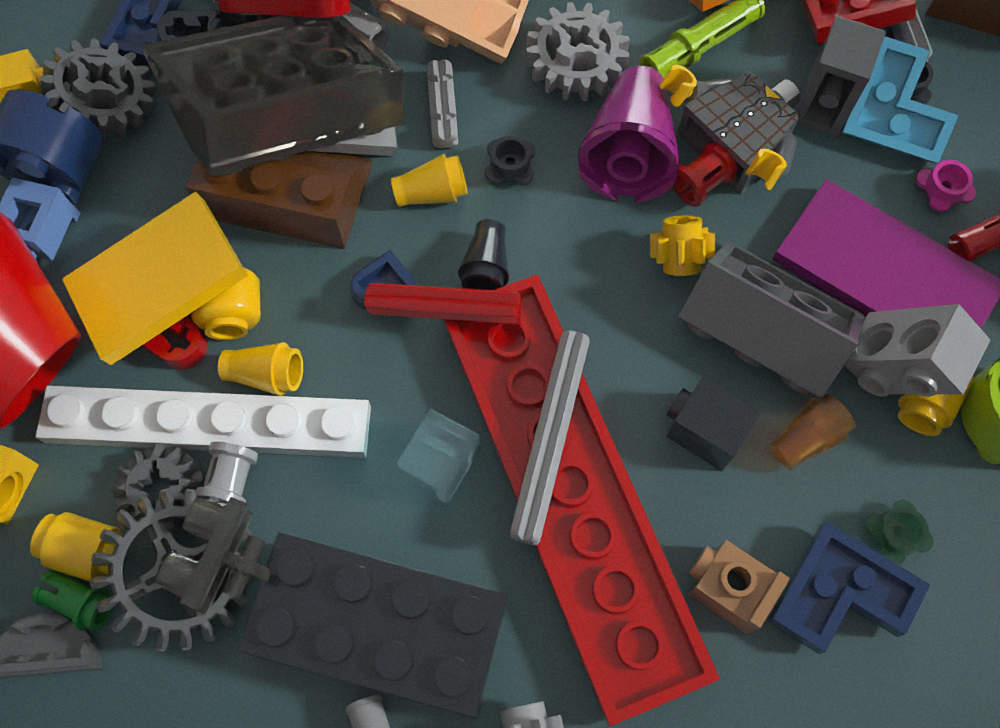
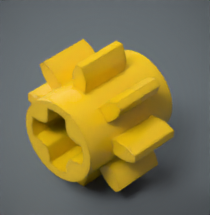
M687 215L668 217L663 219V228H660V233H650V258H656L657 264H663V272L674 276L698 274L702 271V264L706 263V258H712L715 255V233L708 232L707 227L702 228V219L700 217Z

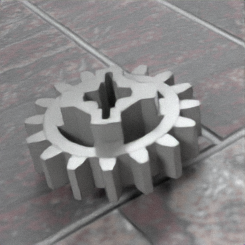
M569 2L567 3L565 13H560L556 8L552 7L549 9L548 20L537 17L535 20V31H529L527 35L526 65L533 67L532 79L534 82L546 79L545 92L549 94L556 88L562 89L563 100H568L572 92H579L582 101H588L589 91L593 89L601 96L606 95L608 83L614 85L622 71L627 69L630 42L629 36L621 35L623 28L621 21L608 23L610 11L604 10L599 15L593 14L591 3H587L583 11H576L574 4Z

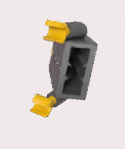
M681 65L671 67L658 86L673 93L670 97V102L673 106L679 107L682 103L686 104L677 134L699 155H701V149L710 142H717L728 150L737 165L736 178L729 182V184L740 195L748 189L758 176L763 181H766L764 187L767 190H771L778 179L785 177L790 172L797 145V140L792 132L799 120L797 112L792 108L801 99L800 92L793 82L783 79L772 88H769L755 74L745 73L734 80L727 78L697 81L687 68Z

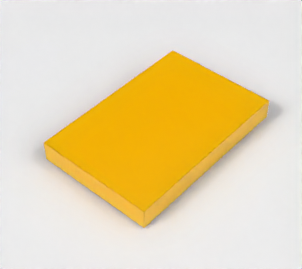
M195 191L62 278L100 359L109 365H113L247 277L248 274L205 200Z

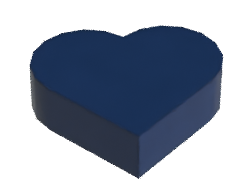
M389 249L352 277L350 292L355 304L361 309L367 310L364 306V296L368 284L384 283L417 286V283Z

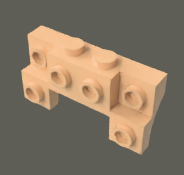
M372 0L371 6L379 9L378 15L392 24L404 26L407 23L422 30V37L432 44L444 48L448 44L454 47L461 44L502 64L506 60L518 33L529 0Z

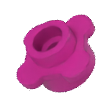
M941 161L933 170L922 169L916 176V184L925 189L930 199L929 205L935 211L946 212L951 205L959 202L968 204L976 196V189L972 186L973 175L970 169L959 161Z

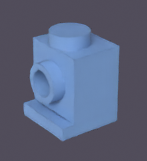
M13 177L0 201V212L11 219L35 260L38 257L53 261L70 222H77L81 214L59 188Z

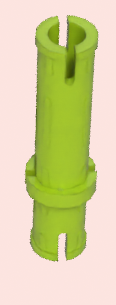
M734 0L691 28L678 29L670 35L669 41L650 53L643 55L639 60V66L653 68L663 78L674 65L691 67L700 60L701 55L707 50L726 40L750 23L762 18L765 14L764 1Z

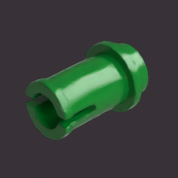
M52 569L43 574L39 580L59 590L58 593L47 591L37 585L34 587L32 598L36 604L45 606L71 619L72 626L79 631H86L88 629L93 631L99 630L106 624L114 610L113 607L109 611L101 613L97 609V603L109 597V591L106 588L92 589Z

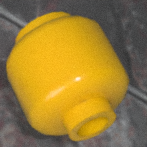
M244 268L248 274L247 277L191 313L192 321L201 330H204L205 335L209 338L216 340L240 339L248 334V330L254 328L260 321V281L251 270Z

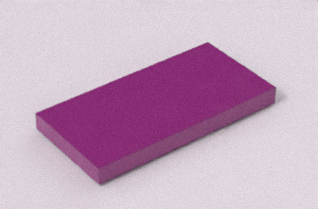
M827 179L772 258L775 262L850 307L860 311L865 316L869 312L960 304L982 329L1000 298V279Z

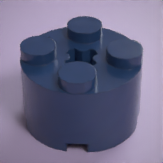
M15 89L7 91L0 101V175L10 181L13 177L59 188L72 204L76 205L100 154L101 145L104 141L101 131L88 118L69 106L65 114L47 107L50 97L27 90Z

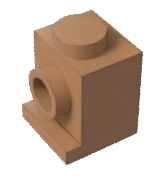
M725 540L716 550L707 545L701 552L689 572V575L695 578L696 582L688 595L745 634H749L761 628L790 578L782 572H774L728 540ZM729 571L734 572L745 580L744 590L738 591L729 585L727 580Z

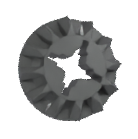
M156 443L153 448L144 451H134L133 458L125 466L117 468L118 479L115 488L110 490L115 498L117 507L115 512L118 513L120 510H124L137 521L143 517L137 507V499L142 496H146L150 500L154 511L161 509V491L159 499L154 504L153 497L150 494L138 490V488H144V485L153 483L157 469L162 479L175 484L169 487L173 494V506H182L183 497L187 489L196 491L198 487H203L204 485L199 465L188 453L179 447H166ZM195 500L193 508L197 509L200 503L199 500ZM171 521L165 522L164 525L167 531H169L180 526L184 522Z

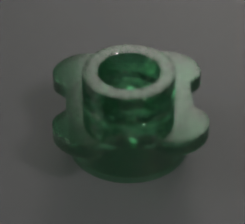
M899 500L893 504L891 510L883 514L873 512L865 519V530L868 534L875 536L881 547L880 554L897 565L902 564L905 561V557L915 551L925 553L932 548L933 537L929 532L925 518L908 501ZM895 528H900L903 531L902 538L894 534Z

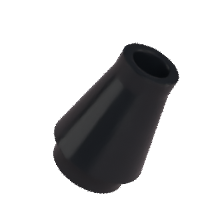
M484 219L476 224L475 234L458 270V276L462 281V288L495 290L506 286L509 282L505 246L506 228L501 222L493 219Z

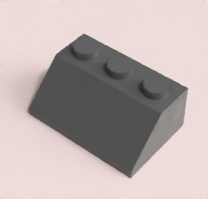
M728 240L706 265L678 317L687 321L690 330L698 336L708 340H715L717 338L734 348V353L744 362L756 367L764 365L780 374L782 381L793 390L803 394L812 392L823 398L857 347L865 314Z

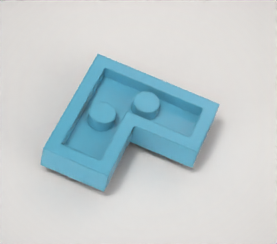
M884 36L871 78L840 133L916 159L938 164L959 115L910 100L930 50Z

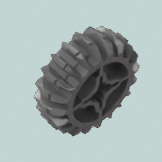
M165 489L160 494L161 509L154 511L150 500L146 496H142L137 499V507L143 517L135 521L128 512L120 510L116 514V519L126 529L124 534L120 536L112 530L106 529L100 534V539L106 544L114 546L115 549L113 555L102 552L92 555L91 562L93 564L110 566V575L92 578L90 586L92 589H102L111 586L113 596L102 599L96 606L101 613L109 611L117 604L124 613L111 624L113 631L119 632L130 619L139 624L132 635V644L139 646L145 640L150 629L158 632L155 639L156 651L164 652L166 650L169 633H178L180 649L183 651L190 650L192 648L190 630L198 628L201 637L206 642H211L216 638V635L209 622L216 617L226 627H231L236 622L234 616L225 609L228 602L240 607L248 606L250 598L243 593L235 591L237 583L245 585L256 583L257 575L252 572H240V563H247L257 559V551L249 549L238 552L236 544L250 537L251 532L249 528H243L231 535L226 527L238 516L234 509L227 511L220 520L211 515L218 506L219 499L217 497L210 496L203 509L199 510L193 508L196 500L195 490L187 489L183 497L182 506H173V494L170 489ZM182 521L195 524L206 530L214 540L195 548L183 547L175 541L170 532L168 533L164 523ZM146 531L155 552V565L146 574L124 585L122 571L125 556L132 543ZM161 542L165 544L169 554L173 553L177 560L191 559L199 554L204 555V558L191 565L192 571L185 572L190 577L185 583L190 597L187 596L183 585L179 586L174 578L166 581L161 579L149 586L145 584L146 581L159 574V567L167 565L161 561L167 554ZM223 555L225 572L221 588L213 601L205 607L197 584L198 573L206 563ZM159 589L168 590L175 594L180 604H183L189 617L173 621L158 619L140 610L133 601L152 591Z

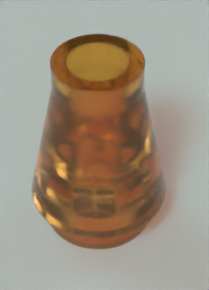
M825 394L819 400L811 398L779 438L772 442L769 447L778 461L791 471L799 464L848 441V433L856 427V424L849 411L839 400L830 394Z

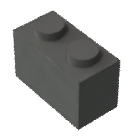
M836 15L807 77L800 102L796 107L795 111L799 118L798 125L838 137L871 78L886 31Z

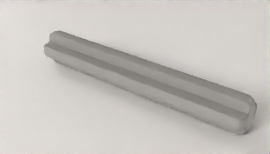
M566 330L560 337L510 530L511 538L520 543L538 545L541 540L589 347V337L583 333Z

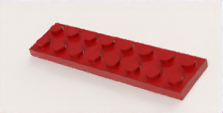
M538 274L495 289L496 291H512L520 294L522 311L519 322L515 324L442 319L517 503L561 334L564 332ZM582 373L541 540L534 547L608 727H611L721 679Z

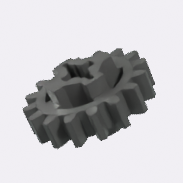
M91 39L90 48H83L76 40L70 41L69 53L56 47L53 50V61L44 60L43 76H40L41 94L50 97L47 107L62 114H65L68 106L78 111L101 131L103 140L106 139L107 130L114 129L122 138L126 136L127 124L137 129L142 127L143 116H150L152 112L155 84L148 80L149 68L147 66L135 67L137 56L135 53L131 52L121 56L118 54V44L113 42L108 49H102L97 39ZM66 81L70 84L69 94L64 87ZM128 87L131 90L132 96L127 94Z

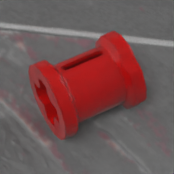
M710 142L701 149V155L687 166L679 165L673 189L686 204L698 207L705 202L707 193L720 183L727 184L736 178L737 165L730 152L720 144Z

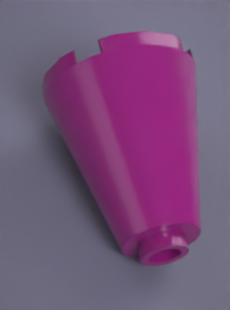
M633 66L620 74L579 146L578 171L580 178L592 191L606 199L618 201L619 194L635 196L634 203L646 202L662 196L675 183L680 165L667 91L658 86L663 77L653 68Z

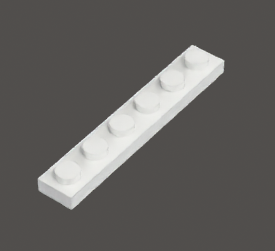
M46 386L36 438L47 444L153 448L157 443L166 447H179L182 450L208 451L211 442L219 441L240 445L257 453L366 458L371 405L369 400Z

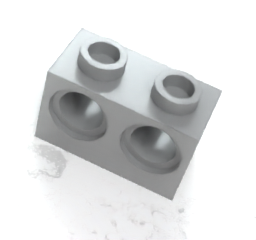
M960 304L869 312L863 322L858 345L845 363V366L858 379L857 381L861 388L876 396L917 394L930 397L935 394H964L990 339Z

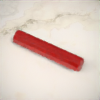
M371 283L367 285L364 296V306L367 312L375 315L515 324L519 322L522 311L521 296L518 292Z

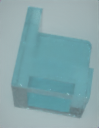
M430 408L397 462L398 467L402 472L435 489L437 499L448 504L480 451L479 434Z

